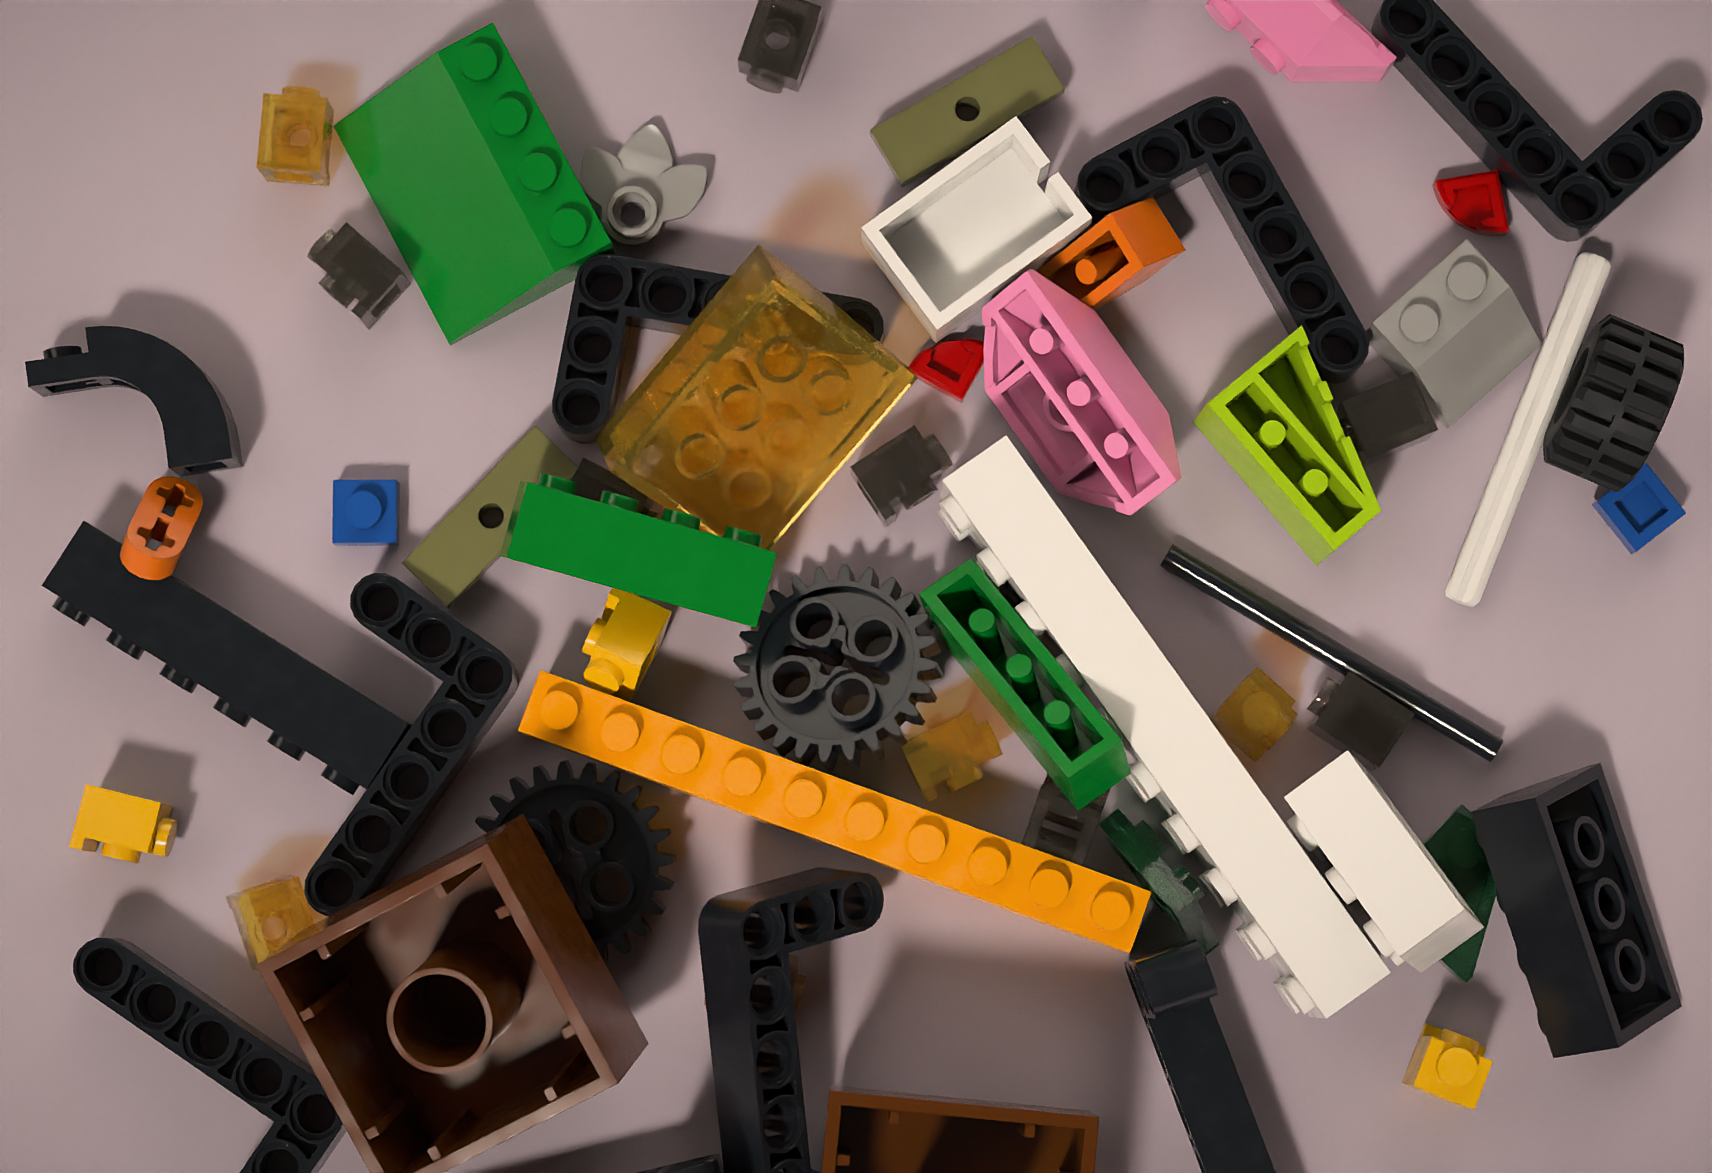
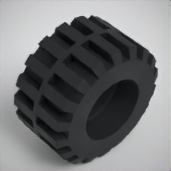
M1608 314L1596 324L1586 338L1572 365L1543 440L1545 463L1614 492L1620 491L1630 483L1649 456L1675 399L1684 369L1683 344L1611 314Z

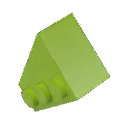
M1301 325L1209 401L1192 422L1317 566L1382 510L1350 436L1346 437L1331 404L1334 398L1326 380L1322 382L1307 348L1310 342Z

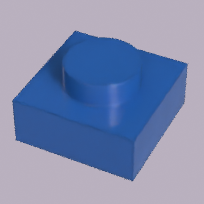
M1647 463L1642 466L1635 478L1618 492L1610 490L1592 504L1630 554L1637 552L1686 514L1685 510Z
M333 480L332 543L335 546H399L400 483L397 480Z

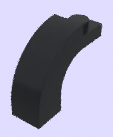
M119 326L85 327L88 352L82 353L80 346H59L44 350V359L25 362L28 387L42 397L106 387L129 388L148 396L155 405L162 421L168 468L179 476L243 467L237 426L224 396L200 367L179 349L158 337L139 330Z

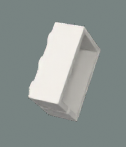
M1017 116L861 227L862 245L935 343L980 312L983 306L1030 269L1036 271L1090 228L1092 216L1059 172L1047 180L1045 193L1038 185L1047 179L1050 160Z
M1348 750L1284 797L1295 812V815L1287 820L1290 828L1309 852L1313 851L1322 862L1329 859L1333 867L1324 873L1347 905L1351 903L1359 914L1366 910L1371 920L1363 925L1364 930L1386 958L1390 957L1397 966L1406 961L1422 973L1484 928L1373 775Z

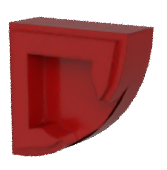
M1498 170L1440 179L1433 183V190L1441 208L1459 226L1473 233L1485 236H1505L1509 232Z
M962 338L936 344L923 350L907 368V373L962 403L984 365V341Z

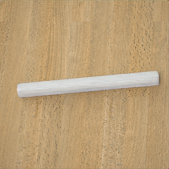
M1582 252L1575 259L1446 587V596L1457 603L1474 607L1482 598L1540 450L1545 432L1609 274L1611 264L1601 256Z

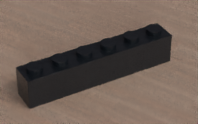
M86 521L82 522L41 585L58 596L52 605L53 608L84 627L92 617L112 629L106 638L107 642L137 660L140 659L144 651H147L163 661L165 665L160 671V675L191 694L198 684L219 697L213 708L245 728L253 718L273 730L267 742L297 761L301 760L305 752L327 764L321 776L346 792L354 795L359 786L368 789L412 727L411 724L173 575L162 580H148L129 572L120 559L122 543Z

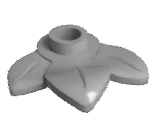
M648 124L632 135L623 145L617 157L609 151L600 148H587L580 172L582 186L586 195L602 208L601 219L605 231L615 242L629 247L642 246L651 242L661 231L664 222L688 216L697 207L707 183V169L703 165L682 164L673 167L669 146L658 127L654 124ZM633 206L641 208L645 212V218L639 225L628 226L621 220L622 214L627 208Z

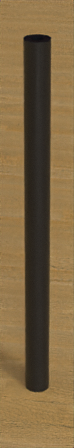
M1172 544L1160 564L1162 568L1485 760L1491 762L1503 743V740L1179 547Z

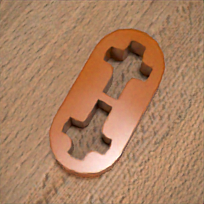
M164 476L153 480L147 487L128 526L120 550L122 564L129 572L148 580H162L171 576L176 570L203 507L201 492L192 483L182 478ZM167 505L176 508L173 517L162 513ZM151 538L162 542L157 551L147 548Z

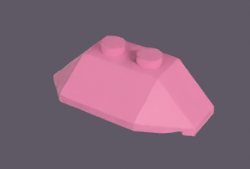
M1207 0L1208 2L1205 4L1207 12L1216 23L1230 32L1236 28L1252 44L1250 47L1251 54L1264 69L1274 75L1281 72L1291 82H1380L1388 74L1397 58L1337 0Z
M1033 269L1026 271L982 307V325H985L983 348L985 392L1058 494L1094 505L1113 508L1117 512L1131 516L1182 478L1168 411L1094 309Z

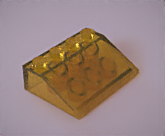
M758 244L596 436V440L610 472L664 508L702 518L699 531L723 537L726 526L762 535L760 548L770 550L915 383L918 377L913 370L807 279Z

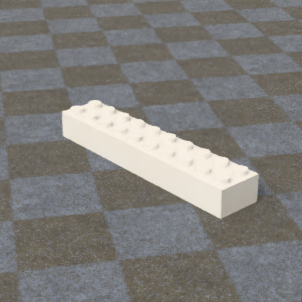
M1007 435L944 478L940 492L941 501H939L941 508L937 510L944 524L957 541L960 542L968 536L979 552L976 555L978 559L975 561L976 564L999 591L1005 588L1017 605L1014 607V610L1040 641L1042 640L1060 666L1121 738L1131 772L1126 779L1144 802L1154 797L1168 817L1160 825L1179 853L1184 855L1192 851L1206 871L1199 875L1198 879L1219 908L1224 905L1226 907L1231 905L1243 924L1235 929L1236 933L1257 961L1269 959L1281 977L1273 982L1289 1008L1295 1014L1301 1012L1303 1015L1307 1013L1313 1018L1327 1019L1390 974V970Z

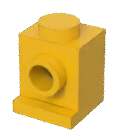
M612 588L608 594L602 618L598 617L595 620L582 648L583 653L591 656L583 674L584 681L595 690L606 694H613L631 702L661 647L672 611L633 593Z
M86 784L69 847L96 852L98 841L104 842L101 855L139 864L141 852L168 857L175 841L178 825L177 820L170 818L173 806Z
M1424 1023L1402 1083L1457 1106L1475 1110L1493 1061L1483 1057L1487 1047L1480 1045V1042L1444 1028L1442 1030Z

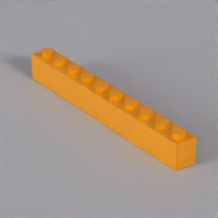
M542 670L539 672L518 728L520 733L535 740L1124 954L1131 952L1152 892Z

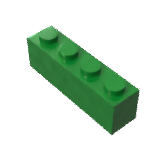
M541 472L537 484L520 481L500 552L501 557L743 625L757 627L777 552L760 548L762 535L726 526L723 537L699 531L702 518L664 508L662 518L657 519L637 513L639 500L602 490L600 501H594L575 495L577 482Z
M972 557L919 593L925 613L928 614L934 625L933 632L1077 811L1131 774L1121 738Z

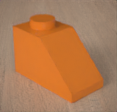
M1151 197L1111 212L1036 272L1096 311L1145 282L1186 251L1155 199Z

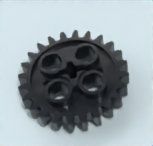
M842 564L837 579L831 581L823 568L819 566L815 570L814 584L808 587L797 575L791 577L794 594L786 598L774 589L769 592L776 608L771 613L761 610L758 620L761 626L759 632H740L739 637L752 650L751 653L734 656L733 660L741 672L749 674L734 682V687L742 697H749L740 707L749 720L759 719L754 726V730L763 741L774 737L772 746L782 757L795 748V757L804 766H808L818 752L822 764L828 771L834 770L839 754H845L854 769L860 768L861 750L870 748L873 754L879 760L885 758L882 741L887 737L892 738L903 746L907 743L905 734L900 728L905 721L923 726L925 720L915 707L917 702L936 703L937 697L931 687L924 683V681L941 678L943 673L937 662L928 659L942 652L936 637L926 636L934 628V625L927 613L917 614L921 605L912 592L900 598L902 589L895 578L891 577L879 587V578L873 568L868 567L857 582L848 564ZM824 619L833 620L830 630L824 636L816 639L807 638L809 629L817 621ZM879 637L892 638L890 646L882 654L877 656L865 655L866 648L874 639ZM790 649H797L805 652L809 657L786 656V653ZM844 659L848 661L854 672L841 666ZM821 662H823L825 665L835 667L832 670L831 675H829V673L827 672V670ZM801 677L810 678L809 686L802 694L792 698L784 697L787 686L793 680ZM867 677L883 679L890 677V681L886 685H880L871 682ZM860 694L869 696L868 704L861 712L854 715L842 714L845 704L852 697Z
M569 760L560 761L557 777L553 780L543 765L533 768V787H530L520 777H513L509 782L515 798L510 800L498 793L493 794L489 800L499 815L497 818L481 815L476 818L475 823L488 833L524 814L530 827L543 835L546 842L545 854L606 964L608 962V944L612 943L621 953L627 954L632 950L627 931L630 929L640 936L647 937L652 930L642 916L644 912L662 915L666 910L662 902L656 899L653 894L655 891L671 890L674 887V881L658 874L659 867L676 861V855L668 852H659L657 848V843L671 834L670 828L651 829L648 822L660 810L659 806L652 805L640 810L635 805L643 789L640 785L629 789L624 794L618 791L621 772L618 770L610 773L602 783L597 781L595 762H588L579 778L574 777ZM582 807H594L604 814L607 820V831L601 841L591 842L578 834L575 828V818ZM552 810H556L560 814L563 822V833L570 855L572 857L583 856L586 861V867L577 872V878L593 912V917L590 920L584 919L581 915L573 877L570 873L559 874L556 869V863L564 858V850L549 819V813ZM601 869H616L625 876L628 891L622 901L609 902L599 896L595 880Z

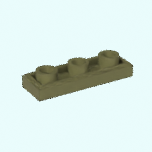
M1031 36L870 129V136L900 186L904 187L975 146L1015 116L1020 120L1063 95L1065 88L1036 40ZM962 106H970L977 111L978 116L972 121H963L957 117L955 112Z
M534 426L414 549L402 564L450 609L501 557L500 552L520 481L537 484L540 472L574 481L582 473L581 469ZM493 508L501 509L504 513L502 523L492 529L484 527L482 522L484 514Z

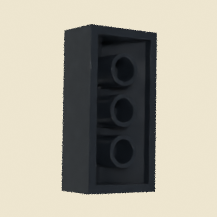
M1601 763L1589 765L1504 794L1471 812L1476 826V839L1481 850L1485 853L1496 886L1497 902L1500 909L1506 915L1517 948V961L1521 971L1526 975L1537 1008L1538 1024L1547 1038L1553 1058L1619 1048L1682 1007Z

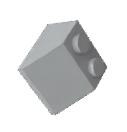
M1468 239L1378 317L1366 331L1369 345L1447 429L1542 345L1511 286Z

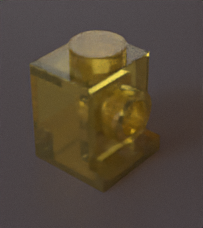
M286 86L282 88V94L263 93L256 168L267 182L329 186V160L334 109L327 98L320 97L318 90L301 86ZM306 129L310 131V140L305 146L290 145V137L296 130Z
M1256 667L1241 681L1209 719L1217 730L1253 762H1257L1265 751L1269 750L1289 729L1298 714L1291 708L1296 700L1261 669Z
M971 711L907 740L904 746L900 744L899 747L926 805L938 800L939 796L935 787L945 783L949 792L953 793L985 777L980 766L1003 755L989 722L985 720L976 724Z
M285 875L226 896L229 908L233 911L252 970L258 971L256 965L300 931L314 924L299 876ZM276 916L282 923V933L277 939L269 941L263 936L262 925L267 918Z

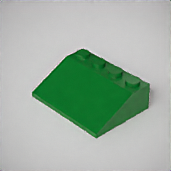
M494 23L437 51L333 126L450 346L574 281L580 266L588 258L598 254L616 255L612 242Z

